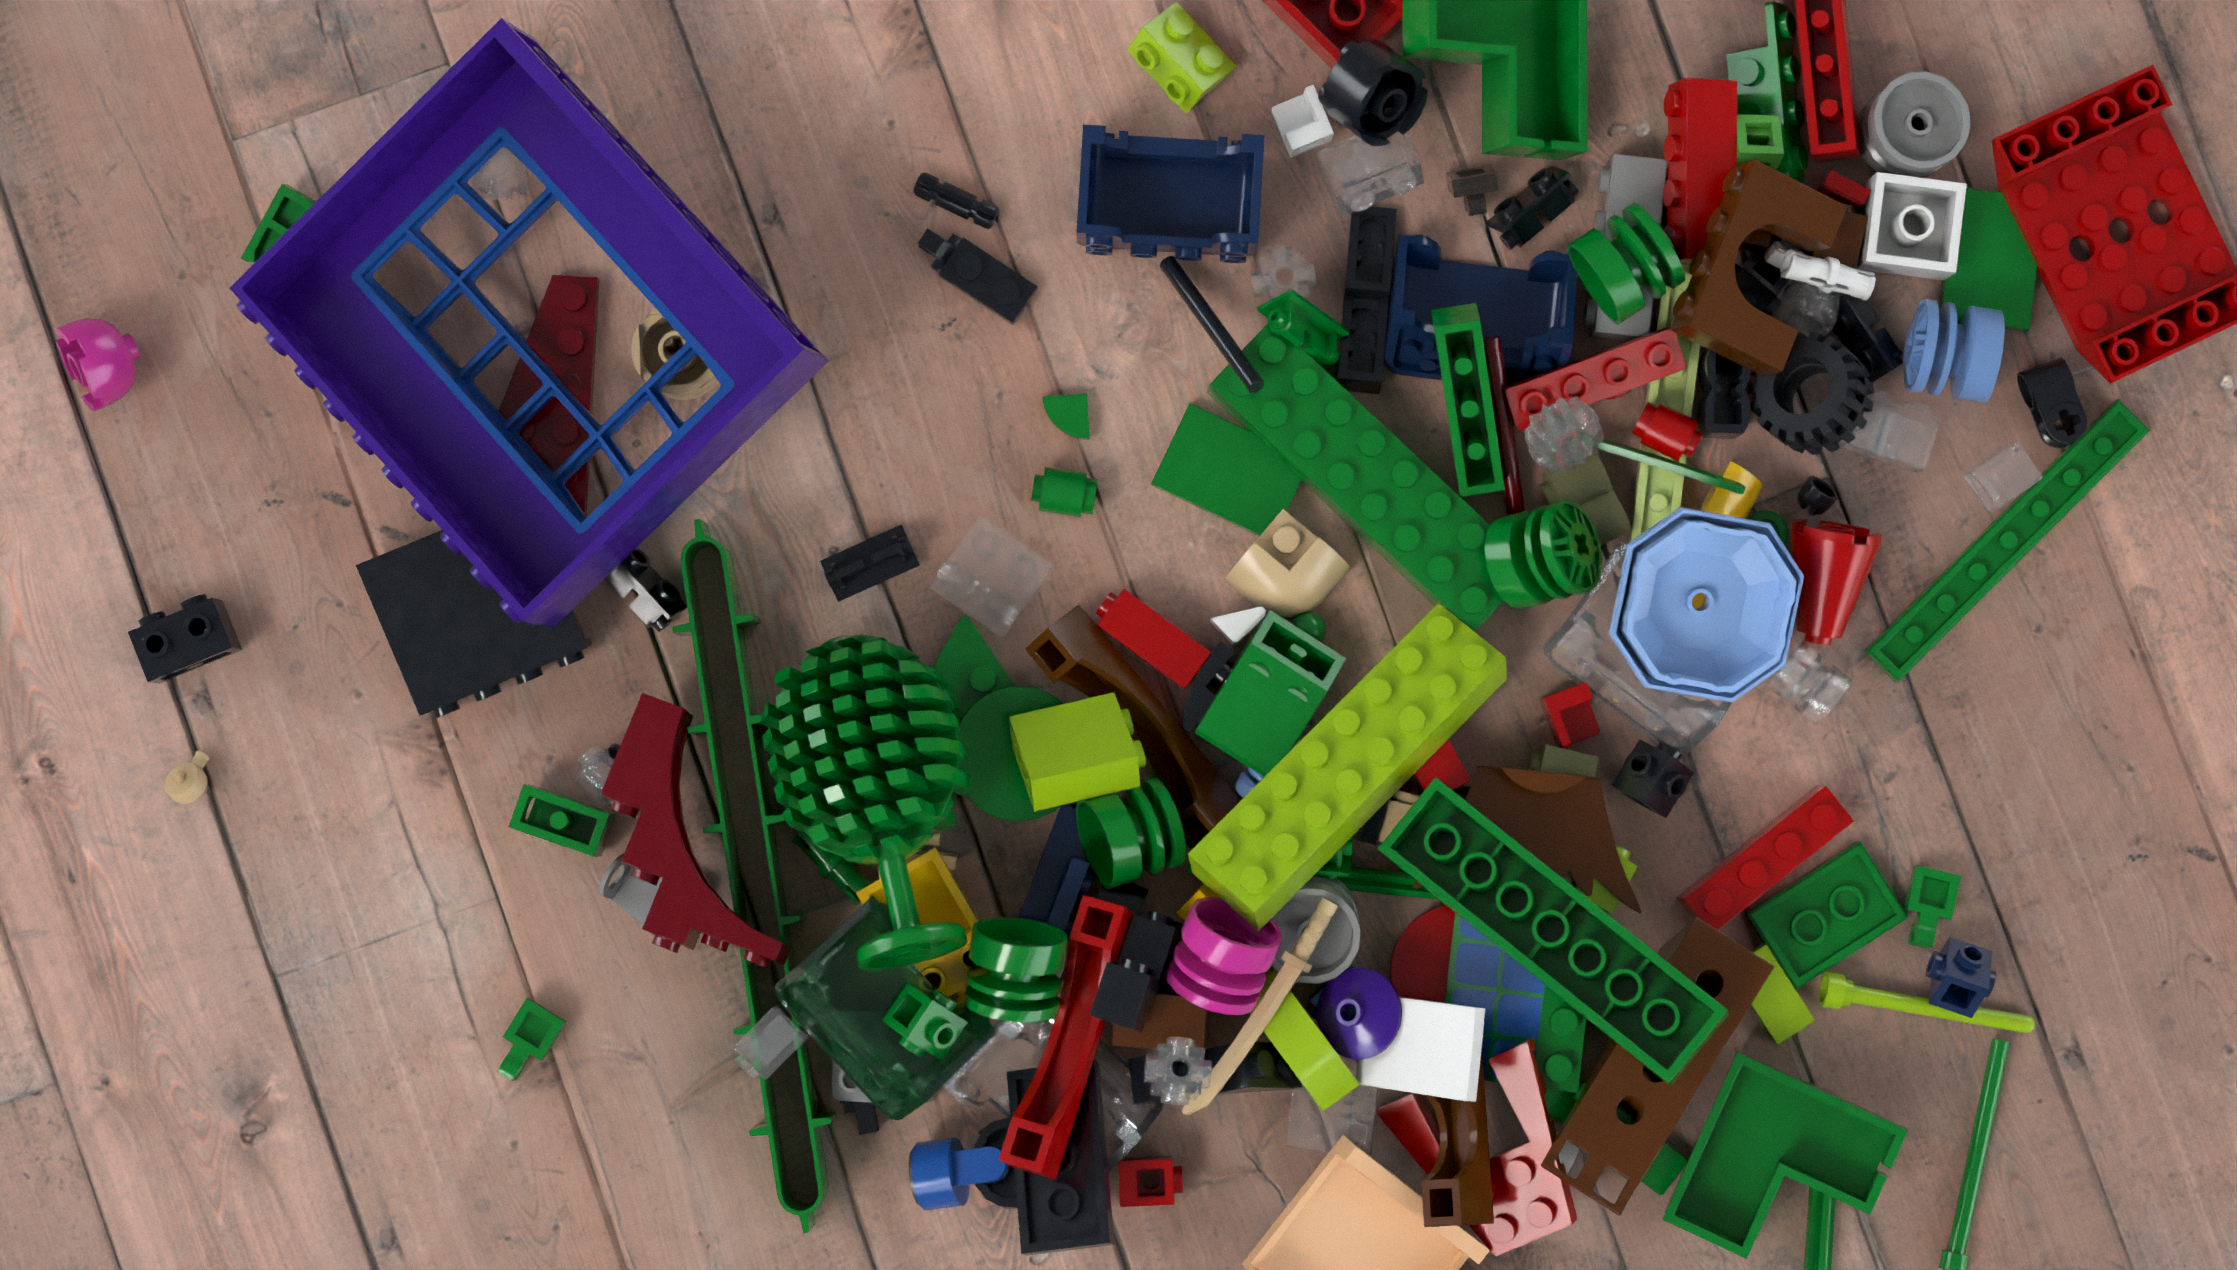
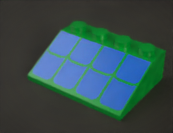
M1455 913L1444 1003L1485 1008L1482 1038L1484 1081L1500 1083L1488 1060L1489 1058L1533 1038L1536 1046L1533 1052L1538 1073H1542L1546 1089L1578 1093L1586 1018Z

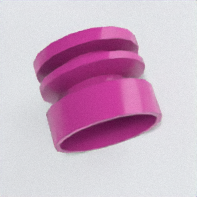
M1219 897L1197 899L1192 904L1181 931L1183 940L1175 947L1174 957L1167 967V982L1177 994L1190 1003L1206 1010L1224 1015H1243L1252 1012L1260 997V991L1266 982L1264 972L1268 971L1273 964L1283 939L1281 931L1271 919L1260 931H1257Z

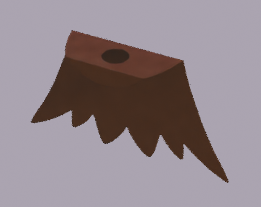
M1478 766L1465 799L1467 803L1564 880L1568 871H1570L1578 887L1587 896H1592L1593 878L1596 877L1618 900L1632 910L1641 913L1638 901L1628 882L1615 846L1606 812L1601 779L1525 769ZM1415 882L1412 886V889L1419 888L1422 886L1418 882Z

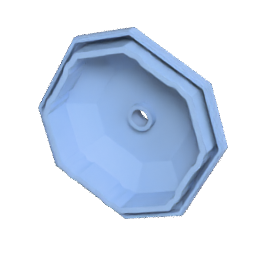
M1679 507L1627 544L1609 636L1643 687L1734 702L1785 666L1804 575L1770 523ZM1698 593H1703L1705 596L1704 605L1701 608L1694 609L1692 606L1693 597Z

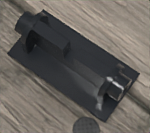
M1554 166L1541 169L1529 179L1527 183L1529 186L1519 195L1502 201L1494 209L1495 215L1485 224L1503 233L1499 236L1500 240L1509 250H1512L1515 246L1521 248L1544 228L1535 216L1536 213L1541 211L1546 219L1551 222L1575 202L1574 196L1579 191L1568 179L1571 176L1569 172Z
M1844 294L1821 309L1831 331L1838 336L1843 346L1860 359V362L1867 368L1870 374L1867 379L1873 383L1903 364L1899 356L1902 354V351L1897 347L1886 328L1884 327L1875 334L1869 329V326L1880 319L1867 300Z
M902 525L820 561L828 584L832 588L838 602L920 566Z
M635 548L604 579L622 599L626 598L633 590L639 594L629 607L649 629L654 627L658 632H661L671 623L672 620L670 618L687 609V605L680 598L678 589L671 582L659 576L650 566L649 558L638 548Z

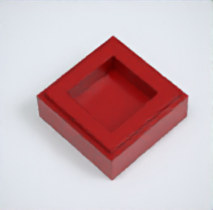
M1832 170L1822 177L1816 191L1840 203L1856 207L1857 210L1865 204L1871 192L1870 189Z

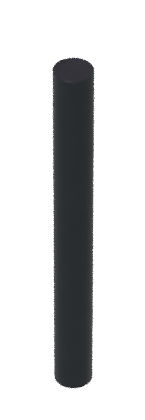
M1174 256L1163 259L1160 263L1161 270L1250 393H1256L1264 386L1263 379Z

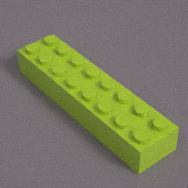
M1438 603L1188 853L1192 873L1257 931H1260L1507 680L1506 657Z

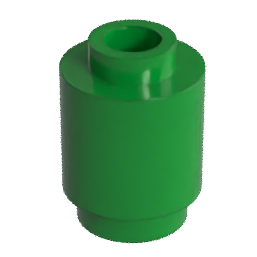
M1045 467L1044 476L1035 474L1031 501L1040 502L1038 511L1080 518L1081 513L1092 515L1098 479L1087 478V473Z

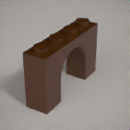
M1752 160L1733 167L1724 179L1722 191L1725 194L1719 208L1711 214L1707 222V239L1703 249L1695 255L1691 262L1689 273L1692 277L1686 291L1681 293L1674 305L1673 315L1676 317L1670 330L1763 376L1783 372L1799 330L1759 311L1744 298L1735 276V259L1738 249L1743 240L1754 230L1770 232L1810 253L1831 248L1847 206L1757 160Z

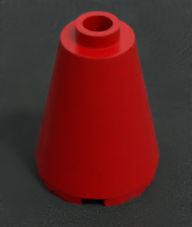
M1793 519L1791 528L1792 558L1804 575L1796 612V629L1801 633H1805L1804 640L1807 642L1831 645L1832 638H1841L1880 548L1882 533L1877 532L1869 535L1870 529L1820 520L1819 528L1807 526L1808 519Z

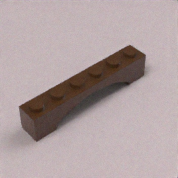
M1077 605L1049 626L1025 648L1053 684L1060 680L1076 688L1089 698L1114 692L1120 709L1128 708L1134 729V734L1131 737L1134 741L1140 740L1145 756L1151 763L1159 780L1162 781L1169 791L1182 823L1185 843L1191 850L1241 801L1239 796L1080 605Z

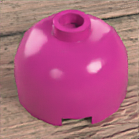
M85 318L56 328V332L62 337L56 340L61 358L71 380L77 379L82 387L85 386L89 392L81 398L90 410L97 411L123 398L132 387L136 375L134 360L140 358L139 350L132 336L129 333L122 336L114 325L101 319Z

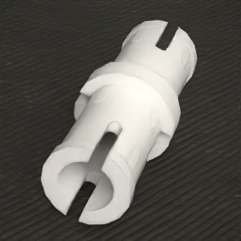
M1792 249L1785 253L1780 268L1781 277L1808 283L1816 286L1818 291L1827 294L1831 291L1841 292L1862 300H1867L1871 296L1876 281L1875 273L1840 264L1839 259L1829 256L1825 259L1816 258Z

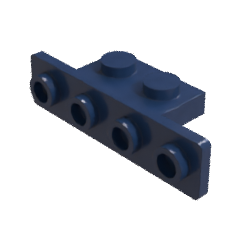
M1067 805L1060 807L1018 918L1032 919L1062 929L1068 935L1067 942H1069L1070 933L1076 918L1075 915L1071 914L1077 897L1082 899L1083 895L1087 896L1094 874L1087 872L1090 863L1085 857L1079 839L1075 808Z

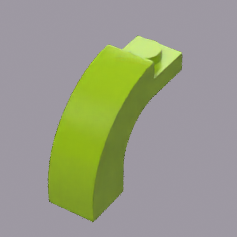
M1272 966L1268 971L1264 972L1266 982L1260 991L1258 1002L1250 1014L1256 1009L1278 974ZM1289 991L1279 1009L1264 1029V1033L1324 1112L1360 1084L1293 993Z

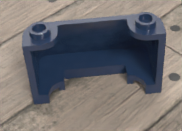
M1399 234L1385 344V367L1389 371L1403 376L1441 380L1431 310L1472 303L1477 305L1482 337L1500 336L1507 386L1568 364L1573 346L1577 272L1569 255L1554 250L1545 251L1532 259L1528 271L1441 260V247L1428 236Z

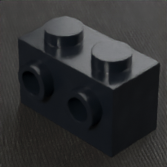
M202 594L181 602L182 610L166 616L164 611H160L138 620L140 627L129 631L128 634L147 682L163 683L242 650L223 600L208 599L206 594Z

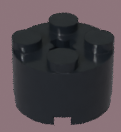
M1352 40L1341 49L1339 60L1331 70L1326 83L1321 87L1318 99L1333 119L1371 146H1384L1391 143L1387 138L1396 132L1404 135L1413 127L1425 107L1428 90L1423 87L1422 78L1426 79L1424 72L1384 42L1368 40L1360 43L1357 40Z

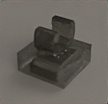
M1488 165L1446 172L1448 191L1454 198L1463 197L1464 208L1468 215L1473 216L1487 213L1484 193L1499 191L1497 175L1492 167Z

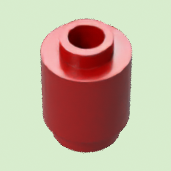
M1647 402L1632 432L1633 435L1641 438V444L1679 462L1682 454L1691 458L1703 433L1695 430L1699 421L1663 403L1656 406L1650 402Z

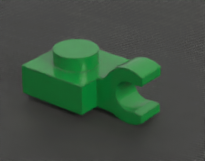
M1918 865L1913 866L1904 910L1917 914L1910 930L1908 944L1922 948H1932L1938 918L1952 920L1961 879L1960 875Z
M526 998L503 1035V1038L514 1045L497 1072L511 1081L517 1080L530 1055L541 1061L544 1060L567 1021L531 999Z

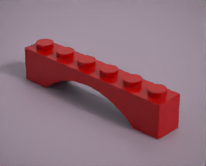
M1082 896L1069 937L1059 1012L1054 1019L1049 1039L1033 1080L1012 1116L998 1161L1023 1171L1056 1180L1105 1026V1021L1089 1014L1106 963L1110 962L1117 965L1134 914L1128 908L1089 896Z

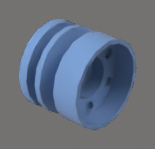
M1922 299L1917 306L1905 341L1904 384L1906 391L1921 393L1926 386L1928 394L1939 396L1946 385L1948 377H1950L1953 398L1986 403L1993 392L2001 365L2005 334L2002 310L1968 306L1960 324H1958L1955 303L1944 302L1939 310L1936 300Z

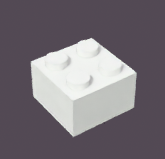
M1876 172L1866 181V188L1870 189L1871 192L1863 205L1862 215L1868 216L1856 269L1936 280H1946L1955 274L1967 184Z

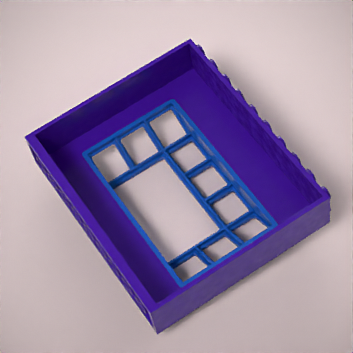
M503 18L466 52L230 287V290L240 300L237 303V308L251 322L254 324L259 322L269 334L265 339L269 345L284 357L289 355L297 365L294 372L299 379L311 389L317 387L326 397L323 405L328 412L340 422L346 420L355 430L352 438L358 446L369 455L375 453L385 464L381 470L387 479L400 489L404 486L414 497L411 505L417 513L429 522L434 520L444 531L440 537L446 546L457 555L463 553L473 564L470 572L475 579L487 589L493 587L503 598L499 604L505 613L518 623L523 621L532 625L539 624L555 627L829 362L532 36ZM502 147H506L546 187L545 191L512 223H508L468 184V180ZM455 194L467 202L498 233V237L464 270H461L420 231L421 226ZM556 201H559L686 341L685 345L602 425L475 284L476 280ZM408 241L414 244L450 279V284L416 317L372 276ZM464 294L496 329V335L464 367L460 368L429 333L428 328ZM510 345L539 377L543 385L509 419H506L475 385L474 378ZM696 355H699L721 386L688 420L683 422L663 395L662 389ZM553 397H556L589 433V438L555 471L549 468L520 435V430ZM648 402H651L672 434L637 469H634L614 441V435ZM602 449L622 477L623 482L586 517L566 488V482L597 451Z

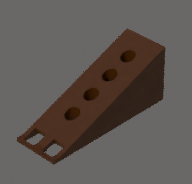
M1698 917L1664 944L1657 954L1725 1007L1729 1012L1728 1017L1671 1087L1610 1038L1541 1164V1167L1618 1216L1622 1214L1632 1194L1775 967ZM1643 1070L1649 1074L1651 1081L1644 1076ZM1617 1106H1621L1629 1112L1632 1121L1631 1125L1624 1124L1618 1119L1616 1114ZM1567 1141L1590 1155L1576 1179L1565 1174L1554 1165L1556 1158ZM1606 1166L1628 1179L1615 1204L1595 1193L1593 1189Z

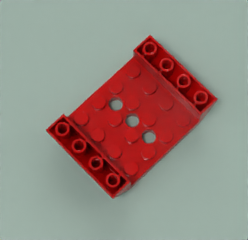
M2154 65L1991 140L1998 190L2002 192L2037 264V271L2075 349L2110 384L2237 324V267L2161 112L2173 104ZM2152 201L2160 202L2166 207L2168 218L2165 224H2156L2149 218L2148 206ZM2111 220H2120L2127 226L2129 234L2125 243L2116 242L2110 237L2108 226ZM2073 238L2082 239L2087 243L2089 256L2086 261H2078L2071 256L2069 243Z

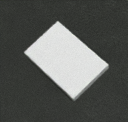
M1399 997L1402 1008L1399 1031L1391 1045L1382 1053L1372 1058L1358 1059L1357 1082L1360 1085L1476 1102L1485 1008Z

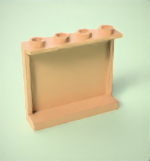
M1342 1135L1243 1261L1242 1265L1246 1270H1459L1468 1258H1471L1479 1265L1490 1250L1460 1225L1424 1227L1422 1195L1349 1138Z

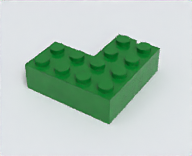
M1403 0V57L1482 65V154L1511 157L1525 155V158L1560 161L1587 152V0Z
M1737 1050L1666 1206L1662 1220L1747 1259L1784 1176L1871 1215L1887 1179V1175L1877 1168L1880 1162L1882 1165L1892 1168L1908 1130L1900 1124Z

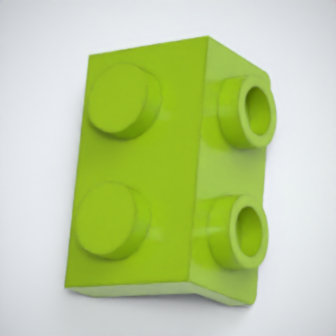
M1177 1L1144 25L1127 48L1137 64L1166 92L1167 96L1185 113L1192 110L1206 93L1230 76L1237 67Z

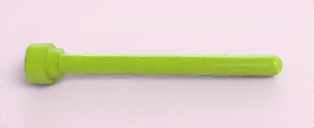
M1825 971L1820 982L1818 995L1820 1007L1839 1010L1842 1006L1849 1007L1851 1003L2022 1033H2029L2035 1028V1021L2029 1015L1978 1007L1973 1017L1969 1018L1929 1004V998L1854 985L1853 980L1846 979L1845 974Z

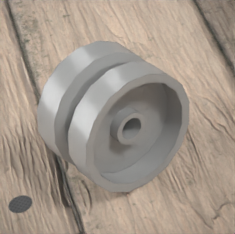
M1926 71L1906 73L1888 83L1861 110L1858 120L1861 154L1866 163L1876 172L1925 178L1954 159L1966 144L1971 127L1969 106L1960 90L1945 77Z
M1314 875L1271 918L1280 929L1283 938L1272 964L1274 969L1279 972L1285 963L1284 960L1280 959L1284 951L1293 953L1295 945H1297L1300 936L1304 933V927L1311 921L1310 918L1317 910L1322 897L1338 906L1328 926L1323 931V935L1318 943H1316L1314 951L1309 955L1310 958L1307 962L1313 965L1309 973L1302 971L1296 980L1297 983L1318 984L1336 978L1351 965L1359 950L1361 929L1358 908L1353 894L1338 878L1323 879Z

